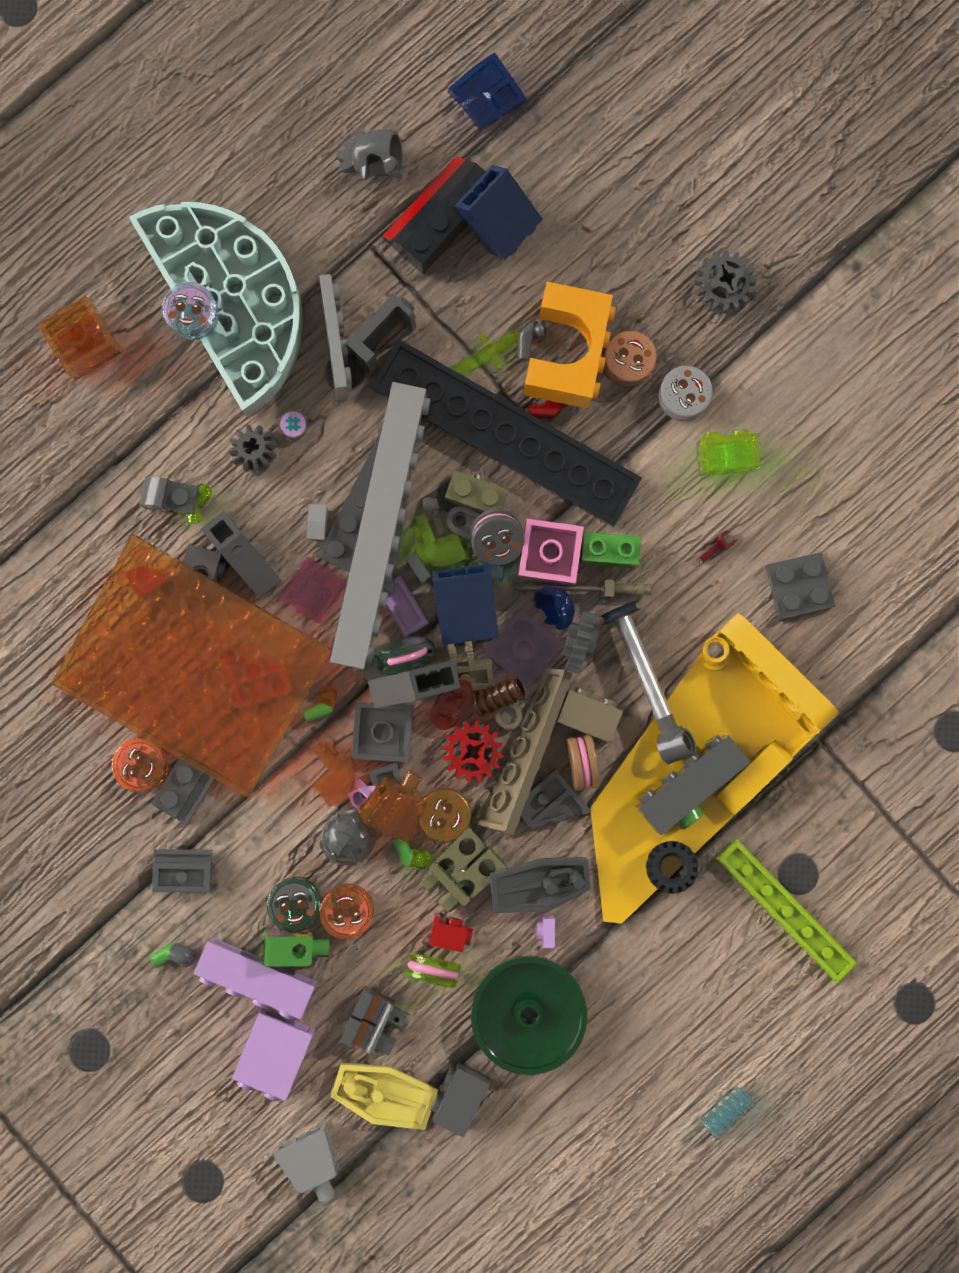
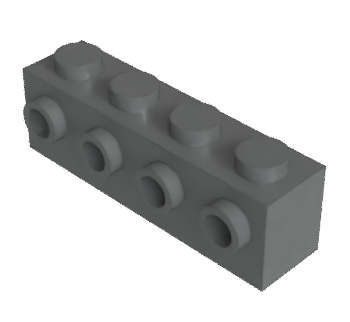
M717 734L705 744L706 750L699 755L696 753L683 761L685 767L679 772L671 771L660 780L663 785L655 791L652 788L647 790L638 798L640 803L636 808L657 834H664L751 763L729 735L720 737Z

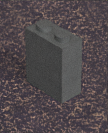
M454 659L368 681L375 709L415 701L461 688Z

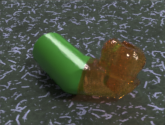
M331 686L321 687L317 705L303 710L307 723L328 716L333 712L337 701V692Z

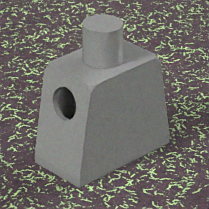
M327 1122L276 1147L273 1156L298 1193H304L313 1188L320 1202L327 1200L335 1194L329 1180L337 1176L339 1164Z

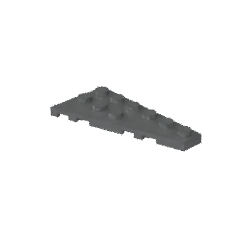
M381 432L318 554L319 558L349 573ZM410 470V474H409V479H408V481H410V479H411V470ZM405 497L402 506L403 509H406L408 498ZM404 524L403 526L398 525L396 536L400 537L397 554L392 553L390 564L394 565L391 581L385 582L384 590L391 594H394Z

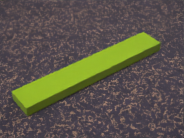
M735 838L716 857L717 861L837 984L858 964L738 839Z

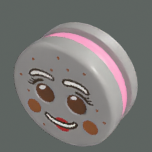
M680 366L671 370L659 387L658 401L661 409L667 416L677 421L696 419L706 410L711 402L713 394L711 381L702 370L693 366Z

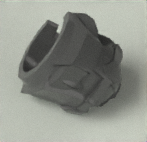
M343 806L340 809V813L327 821L323 828L322 840L319 846L324 851V856L339 867L352 865L356 862L362 863L373 850L378 838L375 832L373 816L365 810L361 811L355 807L348 808Z

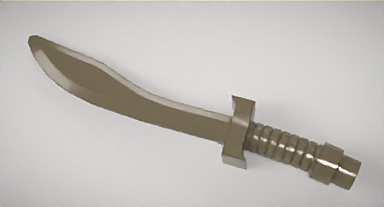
M604 580L599 582V586L514 587V591L599 592V598H609L621 594L651 595V584H644V582H637V584H614V580Z

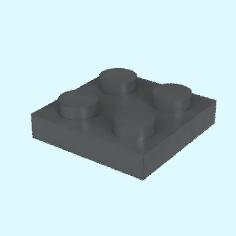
M822 552L765 565L778 620L835 607Z
M355 702L352 759L410 762L413 705L396 704L375 709L373 703Z

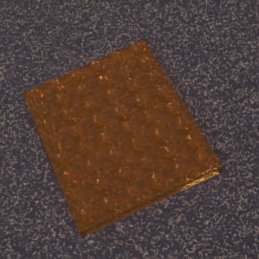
M134 534L127 541L51 684L249 798L333 649Z

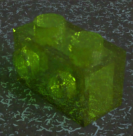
M746 429L735 430L731 432V435L721 436L720 432H708L703 434V437H700L696 443L699 476L755 472L760 467L757 433H749Z

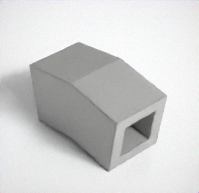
M309 504L307 539H326L327 505Z

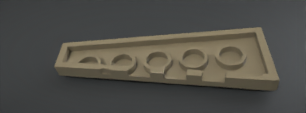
M547 668L520 724L522 731L519 737L511 741L507 749L510 751V756L505 766H500L495 776L499 778L492 792H486L473 818V824L514 835L526 800L530 795V789L536 773L539 771L545 749L549 744L555 722L559 717L565 695L569 690L573 677L572 673L566 670Z

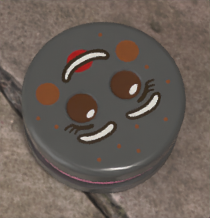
M491 509L483 512L474 520L470 529L473 551L478 559L486 564L493 566L505 565L514 561L522 552L525 537L521 523L513 513L507 510Z

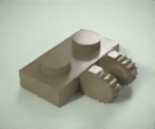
M472 641L465 642V653L468 661L457 663L456 647L454 644H448L450 660L454 659L461 688L440 693L438 696L487 689L491 685L494 687L491 658L474 660Z

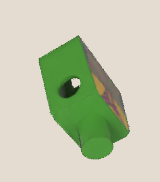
M265 928L264 967L311 966L312 957L329 956V940L313 939L312 932L309 930ZM297 944L304 945L301 951H294V946Z

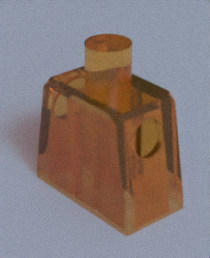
M409 769L401 782L385 777L357 811L364 824L410 844L426 807V800L416 790L423 778Z

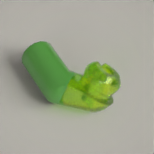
M405 836L392 842L404 866L425 869L431 863V855L426 851L411 849Z

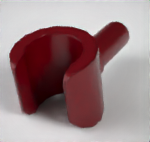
M725 530L718 535L713 547L699 557L703 563L716 552H719L721 549L727 550L736 543L737 539L733 540L730 544L723 540V536L730 530Z

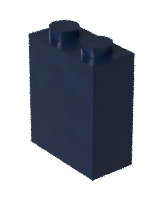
M492 165L455 205L492 255L505 260L516 252L521 242L535 231L536 226L543 220L508 169Z
M489 564L432 572L442 645L454 644L456 647L468 641L485 643L499 637Z

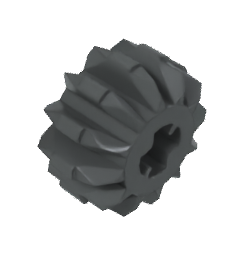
M249 424L246 425V433L244 434L241 430H236L239 439H230V444L235 446V448L230 449L229 454L236 457L233 461L236 466L243 464L245 472H249L253 465L254 471L259 473L261 470L260 464L263 463L266 468L271 466L266 460L267 458L276 459L277 455L270 450L275 449L277 443L270 441L273 436L270 431L263 433V427L258 425L253 432ZM256 444L259 448L258 451L253 450L252 453H250L247 450L248 447H254V445Z

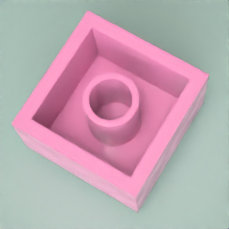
M527 519L524 531L525 543L521 552L518 579L574 586L576 584L584 527Z

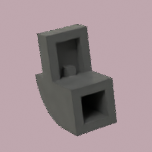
M146 476L139 505L145 509L171 513L173 511L194 515L200 488L195 485L170 481L167 478Z

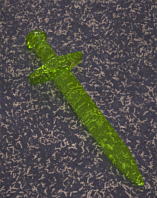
M509 330L510 334L493 344L489 342L483 333H479L483 348L450 368L464 376L491 360L501 370L502 365L497 354L515 343L518 345L520 332Z

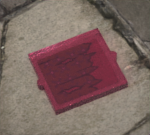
M307 557L280 598L294 606L297 613L302 612L319 623L346 582L331 573L329 567L324 568Z

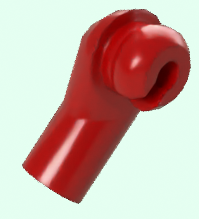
M548 400L544 404H529L528 413L537 418L551 419L559 414L565 407V404Z

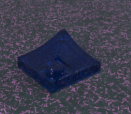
M495 52L466 72L447 90L448 94L467 113L480 132L524 104L527 99Z

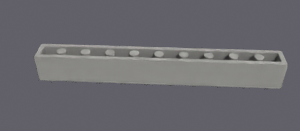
M392 382L331 654V663L366 670L367 664H373L376 649L371 648L373 636L378 637L382 621L377 620L379 609H385L388 593L383 591L385 582L392 579L394 565L390 564L391 555L398 552L400 537L396 536L398 525L403 526L405 521L406 509L402 508L404 497L409 498L413 482L408 481L410 470L415 471L419 454L414 453L417 442L422 443L425 426H421V420L423 415H428L431 399L427 398V392L424 388Z

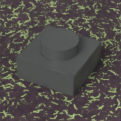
M415 553L406 559L409 566L405 570L414 583L419 580L424 585L432 580L431 575Z
M396 762L369 770L372 783L377 786V799L404 791Z

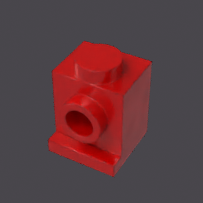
M435 913L429 945L463 953L464 945L470 946L473 929L468 928V925H463V920L446 917V921L440 920L441 914Z

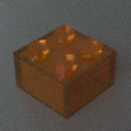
M86 295L37 324L62 367L75 381L123 352L96 306Z

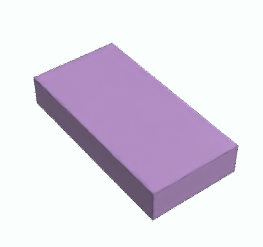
M401 575L395 578L394 594L387 592L386 607L406 638L428 625L429 622Z

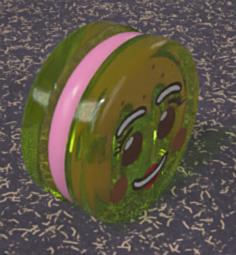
M409 953L408 960L411 961L408 962V968L405 969L404 975L406 977L448 988L457 987L458 981L455 979L458 978L457 972H460L461 964L421 953Z

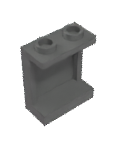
M393 293L346 342L351 359L370 376L378 369L376 357L372 351L397 324L403 323L412 332L416 329V316L413 312V305L406 298L401 297L399 299Z

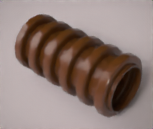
M513 676L510 680H503L502 684L499 682L494 687L491 685L486 690H479V693H472L471 705L476 714L482 717L486 712L492 713L494 709L499 710L502 706H509V702L514 704L517 703V699L519 701L524 700L525 689L521 680Z

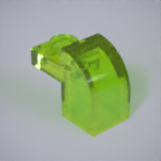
M426 514L415 517L417 525L413 526L412 529L417 542L423 541L424 545L414 549L418 558L424 564L434 569H448L467 562V557L457 532L435 540Z

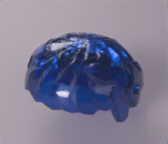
M548 586L538 589L534 594L535 607L545 612L546 619H544V623L554 625L557 630L568 628L573 621L575 605L571 596L565 590L558 587Z

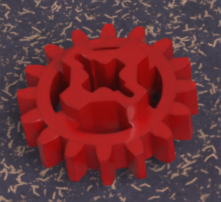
M465 721L464 729L460 730L457 726H454L453 729L456 734L454 736L446 735L450 744L443 745L442 749L448 751L449 755L444 756L443 761L450 760L451 765H449L447 770L456 769L458 771L456 774L457 779L464 774L469 783L472 776H476L477 780L481 782L483 773H486L489 777L492 776L491 767L499 769L500 765L495 760L496 758H503V754L497 752V748L503 746V743H495L494 739L498 736V733L494 732L490 735L488 733L490 725L487 724L481 729L479 728V721H475L474 727H469L468 722ZM477 732L484 735V737L479 741L471 740L466 733ZM458 740L462 745L461 754L454 758V745ZM484 743L478 751L479 757L477 759L471 756L461 760L468 751L466 747L468 744L474 747ZM491 745L492 756L489 763H487L484 759L485 748ZM465 763H473L477 765L479 770L470 771L461 766Z

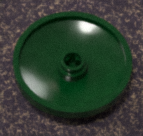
M517 956L497 964L479 983L472 1000V1029L483 1053L497 1066L521 1075L543 1074L560 1067L577 1051L586 1031L587 1006L578 982L563 966L541 956Z

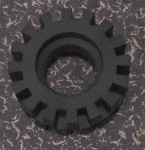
M667 841L657 845L649 853L646 862V873L651 883L657 889L665 893L677 894L688 890L695 883L694 881L699 873V863L695 853L687 845L677 841ZM676 856L682 861L683 872L679 877L670 879L663 875L661 863L664 858Z

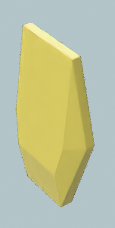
M341 1062L330 1097L372 1124L425 1130L438 1088L393 1067Z

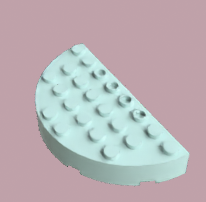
M181 202V204L169 206L162 204L130 216L129 219L172 292L185 286H197L206 290L213 297L217 307V315L212 327L204 334L200 335L202 323L198 320L200 316H203L204 307L198 303L202 310L199 314H194L192 307H189L187 300H184L183 303L186 306L184 312L190 320L196 319L195 322L191 323L241 410L248 418L266 405L281 389L295 365L300 350L303 333L302 304L294 277L284 256L275 243L261 229L248 222L243 216L219 206L199 202Z

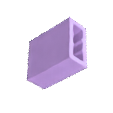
M262 1008L232 1079L238 1081L237 1084L246 1090H253L255 1088L264 1092V1096L270 1100L286 1101L316 1029L298 1021L286 1019L276 1012Z

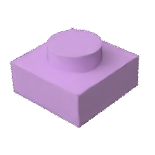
M542 915V922H537V940H542L543 948H555L554 915Z

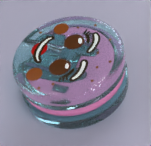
M194 282L180 283L171 288L163 300V317L171 330L179 337L187 340H199L211 334L216 328L219 320V308L210 291L204 286Z

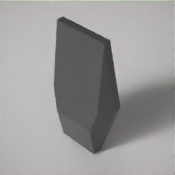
M586 857L540 858L489 873L494 913L548 912L590 890L589 866Z

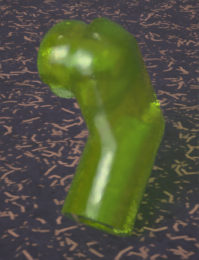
M197 485L200 490L195 514H186L188 524L201 523L200 508L212 496V489L209 485Z

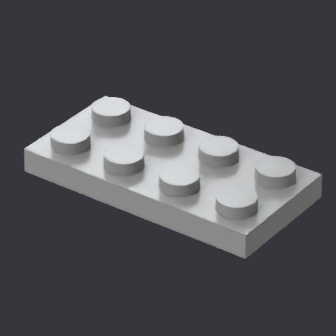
M331 274L319 275L336 402L346 401L347 392L352 391L350 367H344V364H348L346 339H340V337H344L342 311L336 312V310L340 309L338 283L332 284Z

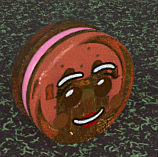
M136 738L126 741L116 750L112 759V772L116 781L125 789L135 792L157 787L163 782L169 770V758L165 749L158 742L147 738Z
M351 883L341 884L331 889L324 897L320 906V920L323 927L329 934L339 939H353L362 935L370 926L374 916V903L370 894L361 886Z

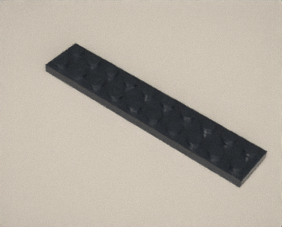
M400 339L395 343L370 386L371 390L389 399L392 382L426 389L427 398L431 399L428 415H423L422 419L613 528L642 479L639 475Z

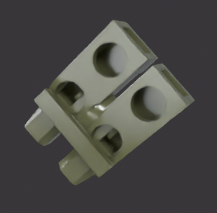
M470 825L429 865V871L420 882L430 893L441 883L446 887L448 892L439 900V903L449 913L461 904L464 907L490 883L489 873L507 868L504 860L490 846L472 864L467 865L487 846V842Z

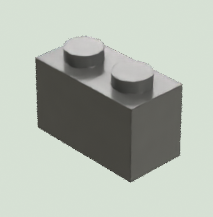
M458 1062L455 1069H449L443 1082L447 1087L442 1096L437 1094L430 1110L434 1112L432 1122L464 1138L490 1085V1077Z

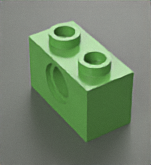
M584 532L581 542L580 564L636 568L640 562L641 536Z

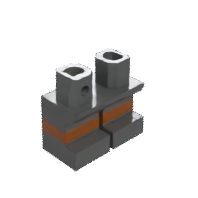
M365 986L340 1042L364 1049L370 1055L374 1051L390 1055L396 1039L383 1033L384 1027L388 1024L401 1030L407 1013L394 1006V1000Z

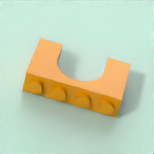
M546 282L539 319L568 325L577 329L585 337L589 351L581 360L571 364H558L530 358L523 391L524 396L589 409L592 399L597 400L601 383L595 382L597 373H603L606 359L601 357L602 348H608L611 332L606 331L607 323H613L616 307L611 306L613 295Z

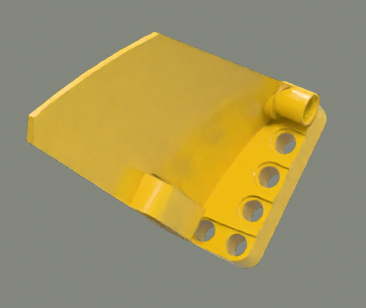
M739 613L705 642L702 652L670 695L667 702L677 726L682 725L683 728L688 729L692 734L698 755L707 749L705 744L717 734L720 737L729 735L751 763L698 805L703 811V815L691 826L683 830L675 824L664 834L659 835L636 808L640 803L638 798L647 790L652 788L655 791L663 785L660 780L671 771L679 772L685 767L683 764L685 759L672 764H666L657 749V739L659 738L658 735L661 734V730L656 718L653 719L590 808L603 921L622 924L657 890L646 873L647 858L654 847L663 842L677 841L687 845L696 853L794 759L793 756L839 714L835 706ZM713 645L719 646L723 651V656L712 658L708 654L707 649ZM668 856L661 863V871L665 877L670 878L683 863L676 856Z

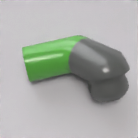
M175 942L152 954L150 959L156 968L169 960L179 963L183 967H189L193 964L195 956L188 946Z

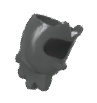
M389 129L373 130L367 133L357 131L353 139H347L344 142L345 150L337 154L338 160L341 163L340 170L342 173L356 171L363 180H367L370 176H392L399 179L403 176L401 172L403 148L400 136L396 131Z

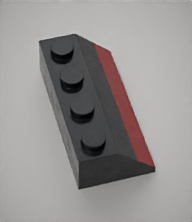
M455 156L386 231L382 239L418 271L424 274L469 225L455 205L486 171L477 163Z

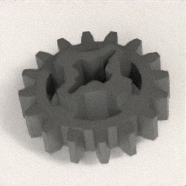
M728 250L724 251L722 257L717 252H714L711 260L705 258L702 262L703 267H699L696 272L700 277L695 279L694 285L701 286L697 290L696 295H704L703 305L709 302L712 303L711 311H715L719 306L722 313H726L728 307L731 306V309L735 312L739 308V303L745 306L749 301L747 296L751 297L755 291L751 286L755 285L757 279L750 277L755 269L754 267H746L747 258L742 261L738 260V252L733 257H729ZM713 269L712 274L714 278L707 282L708 273ZM743 282L742 291L737 294V285Z
M582 611L578 624L571 622L562 655L568 656L565 670L579 674L583 662L590 663L599 630L594 629L596 614Z

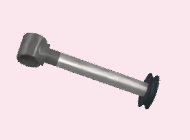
M637 601L617 606L599 617L604 618L605 622L603 625L615 622L661 730V734L658 735L659 738L657 739L658 752L666 764H672L695 755L697 750L696 743L688 729L676 724L631 618V614L640 610L636 607Z

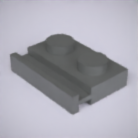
M180 755L151 805L178 819L183 824L189 825L218 775L213 774L188 757Z
M153 850L152 892L210 893L212 891L213 850Z

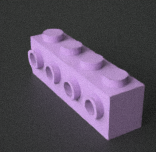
M214 937L207 941L193 973L199 976V981L206 985L215 986L218 984L223 986L228 994L239 998L242 995L253 999V1004L264 1009H268L269 1006L280 1011L279 1014L289 1020H295V1018L301 1020L318 982L285 967H264L263 958Z

